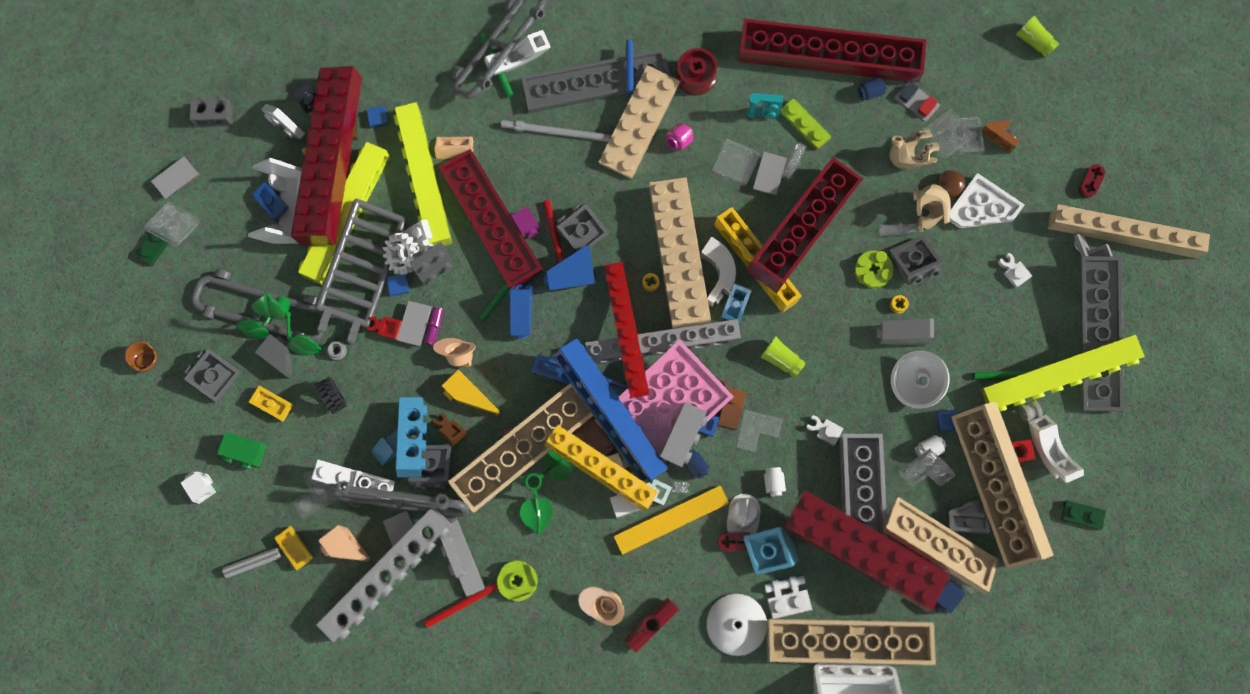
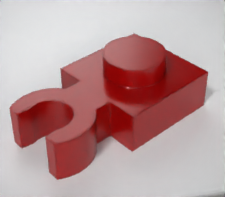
M376 317L369 318L375 322V325L373 327L367 326L366 329L371 332L378 331V335L381 337L397 339L402 323L401 320L383 317L382 321H380Z

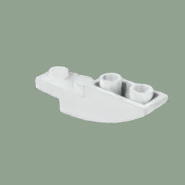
M321 460L316 461L311 477L313 480L327 484H338L340 481L345 480L351 486L393 491L395 481Z

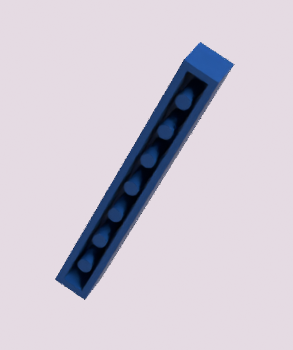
M575 339L560 348L552 357L634 475L647 484L668 468L664 460L657 454L652 443L643 434L641 427L636 424L629 410L625 408L618 394L613 391L606 377L599 371L596 363L590 358L579 340Z

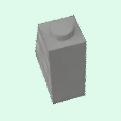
M934 319L882 321L879 327L876 328V338H879V344L926 346L934 338Z

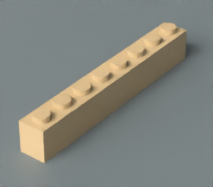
M1059 204L1050 211L1048 229L1083 234L1087 237L1197 259L1208 252L1210 234Z

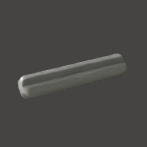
M274 548L223 567V575L229 578L281 558V551L279 548Z

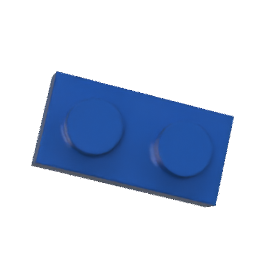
M264 182L252 194L275 221H278L289 209L287 204L267 182Z

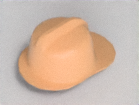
M446 338L437 341L433 345L434 351L445 356L451 366H471L473 351L476 348L474 343L455 338Z
M588 587L580 593L579 605L588 615L606 625H616L623 619L624 607L616 593L597 587Z

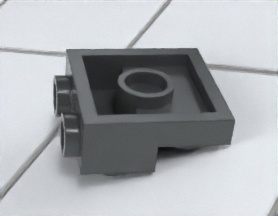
M587 203L575 205L571 209L573 213L568 217L566 215L560 217L556 221L558 224L555 226L560 235L570 244L575 252L585 245H589V248H591L609 234Z
M924 236L889 250V255L898 266V273L907 286L910 284L918 285L924 278L929 276L935 278L942 271L941 259Z
M439 242L409 264L424 286H426L427 284L434 283L442 273L445 274L451 271L455 262L443 243Z
M210 348L207 351L203 349L196 357L199 360L196 365L193 366L191 364L184 372L186 375L184 380L217 402L241 371Z
M426 445V452H422V458H425L426 461L425 470H421V477H409L408 482L411 488L416 491H424L425 488L444 491L445 487H450L448 481L451 480L452 470L451 445Z

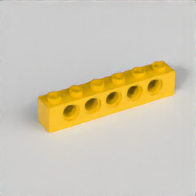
M733 207L717 217L714 226L744 265L748 267L763 247ZM756 279L782 313L795 305L801 298V294L789 279H787L777 293Z
M559 425L556 426L544 446L642 511L649 508L658 491Z

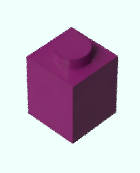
M528 206L511 215L524 239L527 237L532 238L540 231L539 225Z

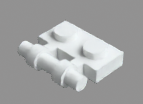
M421 220L402 232V234L407 233L408 237H413V243L418 244L415 247L416 250H420L417 253V257L434 247L433 244H429V240L433 237L427 220Z
M791 576L788 580L779 582L775 580L771 584L764 585L766 593L774 591L775 595L774 598L767 599L772 619L812 610L807 590L799 591L798 585L805 584L804 576ZM791 587V594L781 595V589Z

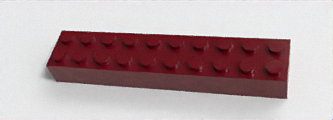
M744 18L738 62L919 83L924 74L927 39Z
M354 66L319 69L290 235L301 246L336 245L363 79Z

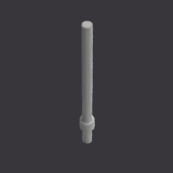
M502 120L501 128L515 129L517 132L531 131L609 142L611 135L527 124L524 121L518 120L516 122Z

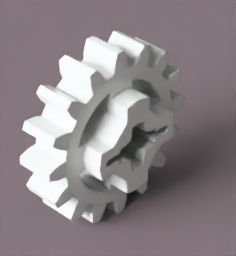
M407 233L390 235V240L385 241L387 247H383V250L386 251L383 257L387 258L385 264H390L389 270H394L395 274L400 273L402 275L413 272L409 263L418 258L417 253L420 250L415 248L418 244L413 243V237H408Z

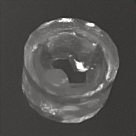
M672 483L674 486L672 493L689 494L687 488L690 486V483Z

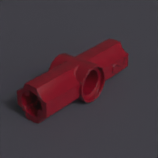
M667 597L624 641L637 653L679 609ZM649 619L656 620V630L649 631L646 628V622Z

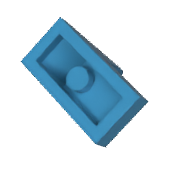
M734 283L721 318L727 320L738 319V323H740L752 289Z
M398 429L386 439L384 437L380 438L371 450L382 467L397 456Z

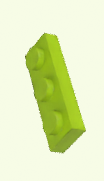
M794 98L781 108L780 113L816 150L831 139V136Z

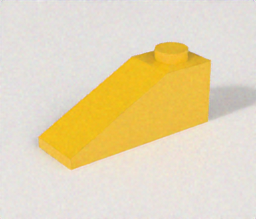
M460 370L456 371L442 385L445 389L443 394L450 401L455 399L458 403L497 416L500 414V411Z

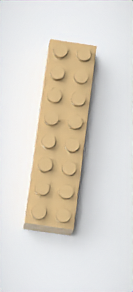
M687 177L650 182L649 192L671 328L677 329L709 324L711 317Z
M570 383L448 482L474 513L550 451L544 444L557 425L572 433L591 418L593 414Z
M997 403L984 404L952 416L1006 568L1021 566L1053 556Z
M767 620V662L936 665L934 623Z

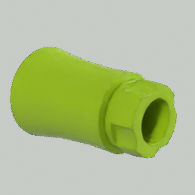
M1035 15L1016 34V36L1031 45L1038 53L1041 52L1045 57L1059 45L1053 39L1054 37L1041 25Z
M776 336L760 356V358L772 363L793 377H796L805 365V362Z

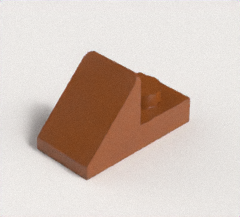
M1012 120L987 123L980 132L1010 154L1020 142L1013 134L1005 131Z
M727 387V390L734 397L722 407L718 425L737 430L746 392Z

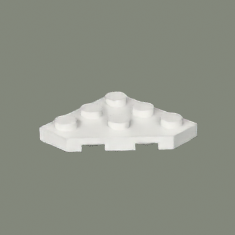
M977 173L950 210V222L960 229L1012 222L1024 207V204Z

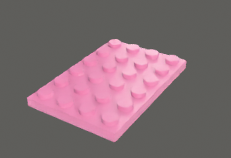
M678 340L645 372L649 395L630 399L627 389L619 396V399L625 408L629 410L636 424L641 427L643 434L652 443L657 454L661 456L685 402L707 411L705 416L709 417V421L734 396L685 344Z

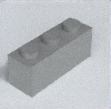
M685 402L660 457L681 467L684 463L688 464L692 456L689 450L692 445H697L701 436L697 433L700 427L704 428L709 417L705 416L707 411Z

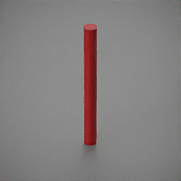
M545 200L543 205L557 263L564 260L558 231L555 228L556 223L550 200Z
M496 581L486 586L483 590L468 596L425 620L427 628L498 589Z

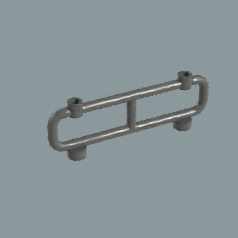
M527 0L505 1L504 9L508 13L466 68L457 66L452 70L451 75L453 80H455L453 91L456 95L471 99L477 96L482 89L489 90L491 88V77L535 19L541 20L544 18L545 11L543 9L546 5V0H538L537 6L531 7L529 16L509 43L497 40V38ZM491 46L503 49L483 77L477 78L476 86L471 91L460 89Z
M216 269L214 276H203L197 281L191 301L195 309L203 312L202 316L210 319L218 316L235 322L243 319H255L260 324L264 323L259 321L261 316L255 312L252 318L201 304L199 297L206 283L216 284L259 298L267 291L229 281L231 273L221 269ZM267 292V293L270 294L275 300H276L277 297L281 296V295H277V294H274V293ZM305 294L303 302L288 298L291 301V307L318 314L321 318L323 312L315 309L317 297ZM269 323L264 327L269 332L287 337L286 328ZM291 330L292 337L295 335H304L315 342L321 339L323 335L319 332H315V334L313 335H307L298 331Z
M345 480L340 481L338 484L328 483L324 486V491L328 496L346 501L347 505L352 509H358L362 504L427 513L431 508H436L450 523L455 522L458 517L469 516L471 512L466 503L448 499L444 494L431 497L351 486Z

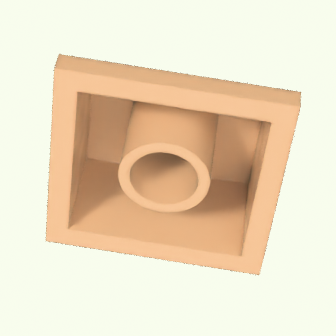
M338 525L319 540L322 545L320 549L326 556L330 555V557L358 561L370 560V557L346 527Z

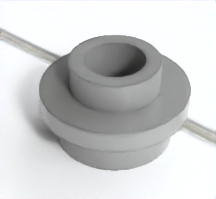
M340 341L332 342L327 348V354L333 360H340L347 353L346 346ZM340 348V353L335 354L334 350Z

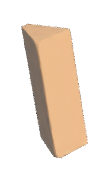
M473 137L436 138L435 154L437 159H453L470 149L473 152Z

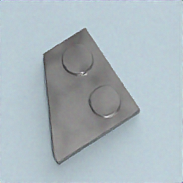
M981 498L947 513L948 528L955 533L986 535L990 533V522Z

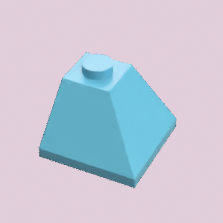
M782 527L743 537L756 575L792 567L799 561L794 542Z

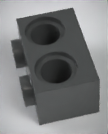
M199 97L198 99H191L189 120L196 127L232 126L233 105L228 98L216 97L215 99Z

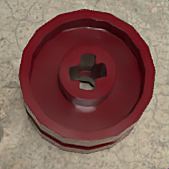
M693 48L685 51L677 63V80L680 81V89L692 96H701L708 93L714 87L717 75V61L714 55L702 48Z

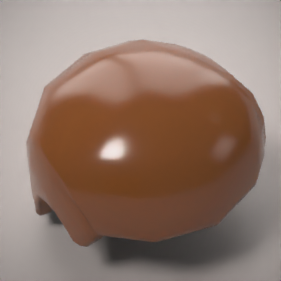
M137 341L130 344L125 350V360L134 371L140 373L147 372L153 369L157 363V353L148 342Z

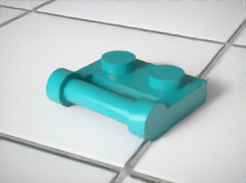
M761 93L751 94L749 97L750 106L746 111L747 117L754 118L756 115L765 116L768 119L779 117L783 96ZM762 103V107H757V105Z

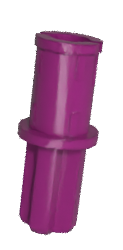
M433 307L424 338V343L431 346L435 344L438 331L442 328L440 324L445 310L438 307Z

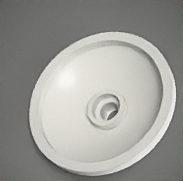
M923 350L912 351L901 357L895 364L891 373V387L897 399L904 405L916 409L928 408L937 404L946 394L949 387V372L946 364L937 355ZM923 378H926L925 384L921 383Z
M731 594L719 599L710 609L707 617V631L712 643L719 650L729 655L741 656L753 652L761 645L767 632V619L762 607L754 599L742 594ZM740 621L742 624L741 628H735L734 623Z

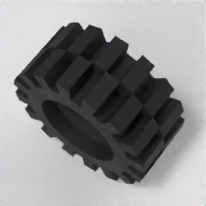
M330 376L315 384L322 401L332 414L347 407L342 393Z

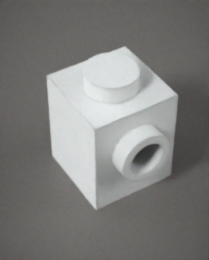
M191 472L181 482L194 503L200 504L216 493L211 485L213 481L207 473Z

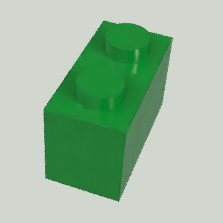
M225 432L217 454L223 456L222 460L234 464V461L237 460L241 462L240 466L252 469L253 466L260 467L268 445Z

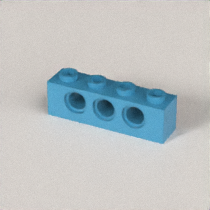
M399 397L397 477H421V470H425L426 461L425 458H422V452H426V440H423V434L427 433V422H423V416H427V405H424L423 397ZM412 417L417 418L415 421H410L409 419ZM410 435H415V436H417V437L414 438V439H409V438H408V436H410ZM409 453L416 454L414 457L407 456Z

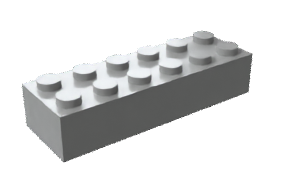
M842 434L839 437L842 512L888 538L887 534L882 531L887 519L883 434Z

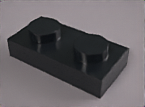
M306 83L292 94L307 114L313 109L315 92Z

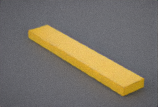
M720 485L614 536L623 555L729 504Z

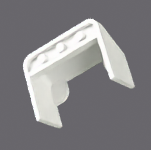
M268 158L253 165L252 169L269 174V185L272 189L281 192L280 197L289 209L279 219V226L270 225L248 233V237L273 244H299L290 235L302 168Z
M818 663L814 667V694H902L897 672L894 667L888 664Z

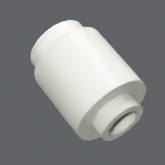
M934 435L918 443L915 451L921 461H929L945 453L946 443L942 437Z
M781 468L765 469L766 493L770 494V497L782 496V492L786 491L784 472H781Z

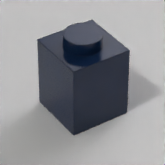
M947 581L934 608L942 614L944 612L952 613L966 594L951 581Z

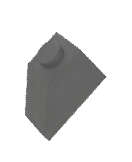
M269 335L255 353L286 377L290 378L292 376L290 349L285 346L287 342L279 336L274 338L272 335Z

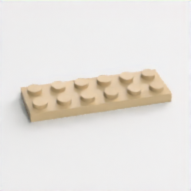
M647 65L599 160V164L625 177L633 178L680 84L679 80Z
M897 497L893 500L882 530L883 532L984 595L990 591L998 563L997 558L901 498Z

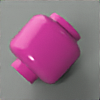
M682 123L676 124L666 133V143L672 150L681 151L693 141L692 129Z

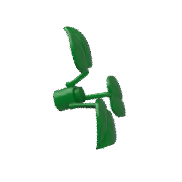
M265 292L253 302L252 310L259 316L267 318L264 323L260 324L255 319H243L236 325V329L244 335L260 340L265 339L269 334L268 330L264 327H266L270 319L282 320L286 317L287 339L289 340L287 347L291 351L299 355L310 356L318 354L323 350V348L319 347L315 341L307 336H291V313L288 312L291 301L283 296H279L275 300L270 294Z
M552 450L545 454L542 459V465L547 469L544 473L517 477V479L526 482L528 489L533 490L534 500H527L520 508V517L524 524L537 534L542 533L547 528L553 515L551 502L546 498L537 499V489L540 488L542 483L541 478L550 473L554 480L563 481L569 478L574 470L573 464Z

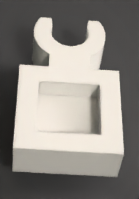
M1010 253L1006 255L1009 263L1004 262L1002 258L998 261L1001 267L1007 269L1004 275L1015 288L1032 277L1021 261L1015 264L1014 257Z
M812 415L811 419L816 422V426L813 427L808 424L806 428L810 431H818L819 433L816 437L834 446L844 428L827 419L824 423H821L817 416Z

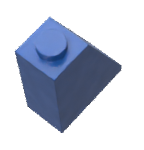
M589 245L583 246L548 269L547 275H544L545 286H549L550 290L594 284L595 280Z
M520 284L512 286L510 289V335H515V338L523 339L531 334L533 284Z

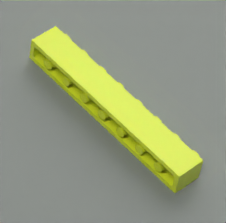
M417 102L395 107L396 115H394L396 126L399 125L400 127L398 137L400 142L404 143V148H401L404 159L408 160V165H405L407 174L412 177L410 187L412 193H416L414 204L416 210L419 209L421 214L418 216V221L427 220L433 237L429 240V244L431 243L434 246L439 242H442L443 245L452 244L420 109Z
M366 142L364 147H361L359 150L356 163L352 164L350 174L346 179L336 245H310L305 260H302L299 265L298 273L302 277L323 285L354 199L367 202L390 158L385 149ZM359 207L356 218L360 216L363 208Z
M1133 335L981 389L986 404L996 402L1001 412L1007 409L1006 405L1013 403L1014 406L1026 403V398L1032 397L1035 400L1044 397V392L1051 390L1052 393L1063 390V385L1070 383L1072 387L1083 383L1081 380L1083 378L1089 377L1092 380L1101 377L1100 372L1108 370V373L1121 370L1120 365L1127 363L1129 367L1140 363L1139 359L1145 356L1137 336Z

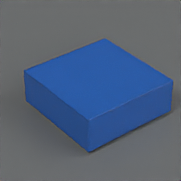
M385 105L367 109L371 128L389 125Z
M406 274L387 277L391 297L410 293Z
M956 409L936 412L939 432L956 430L952 420V416L957 415Z

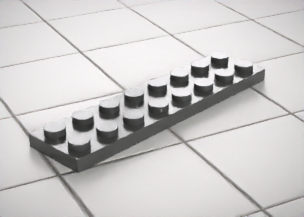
M664 49L633 55L634 91L647 65L670 76ZM626 56L521 76L529 113L626 94Z
M1080 257L1081 354L1123 339L1122 257ZM1124 364L1120 365L1121 370L1108 373V370L1100 372L1101 377L1092 380L1089 377L1081 379L1083 382L1081 383L1082 411H1124Z

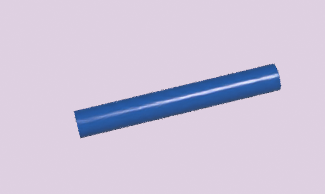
M632 40L626 41V93L628 94L634 93Z

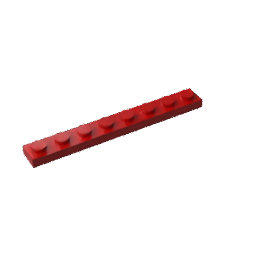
M623 262L604 265L629 397L631 399L648 396L649 388Z

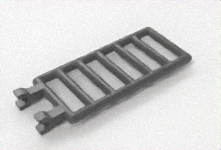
M354 199L315 304V309L323 312L316 332L323 334L326 331L330 316L337 317L352 323L345 342L350 344L355 343L360 326L364 328L370 326L372 320L369 318L374 315L390 264L386 265L385 262L383 267L343 252L346 242H349L380 255L386 254L383 247L349 235L354 224L387 238L395 234L392 231L356 218L358 209L360 207L398 222L395 233H402L407 219L403 216L360 199ZM340 259L379 273L380 276L377 284L337 270ZM337 277L374 291L371 301H366L330 287L333 278ZM327 294L367 308L365 318L361 319L324 305Z

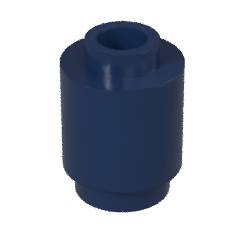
M879 77L861 83V86L857 88L862 101H868L884 95L887 89L885 81Z
M692 449L689 451L692 453L688 464L684 463V466L693 478L698 477L701 479L709 473V465L699 452Z

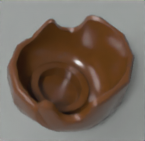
M947 170L937 178L936 185L945 189L950 198H958L965 191L966 182L961 173L955 170Z

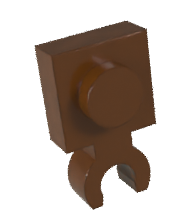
M439 414L440 422L435 418L432 419V426L439 429L438 434L451 446L466 436L467 431L454 420L448 422L445 414Z

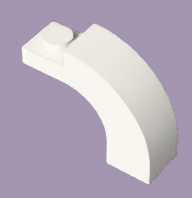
M543 30L527 35L520 43L516 44L494 75L511 71L546 52L550 45ZM501 52L484 58L488 69Z
M711 237L701 252V258L712 264L719 276V281L707 298L708 305L713 307L715 303H720L724 294L730 295L735 281L736 268L729 250L722 243Z
M1047 415L1030 421L1029 428L1033 443L1049 472L1055 478L1060 477L1065 483L1084 476L1083 469L1064 450L1059 438L1057 424Z

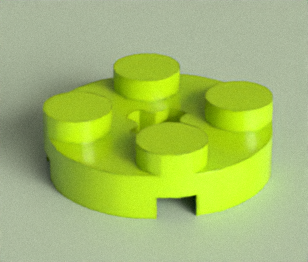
M883 251L865 252L857 260L854 269L855 276L861 284L863 283L868 288H881L893 276L892 261ZM872 265L878 267L877 274L869 271Z
M522 561L507 563L501 569L497 579L500 593L512 601H524L531 597L536 591L538 583L534 568ZM516 575L519 578H523L520 587L512 584Z

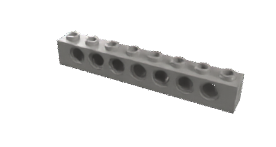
M738 319L638 334L642 358L663 355L678 340H681L689 350L739 343L741 339ZM618 338L585 343L586 352L596 365L622 361Z
M431 508L338 602L317 626L332 642L339 639L341 641L344 640L351 633L349 629L353 625L357 626L364 620L363 614L367 610L371 612L379 604L377 600L381 596L386 597L393 590L391 586L396 581L398 583L407 576L406 571L410 567H416L421 562L419 557L424 552L428 554L436 546L434 542L438 538L442 540L450 532L448 528L452 524L436 508ZM426 527L431 528L433 531L431 538L425 535ZM412 542L418 544L419 549L417 552L411 550L410 545ZM398 556L404 559L402 567L396 562ZM383 571L389 572V581L383 579ZM369 585H372V586L375 587V589H376L375 595H371V594L369 593V591H368ZM355 600H359L361 602L360 610L355 608ZM341 614H343V615H345V616L347 617V623H346V624H343V623L341 622V620H340V615H341Z

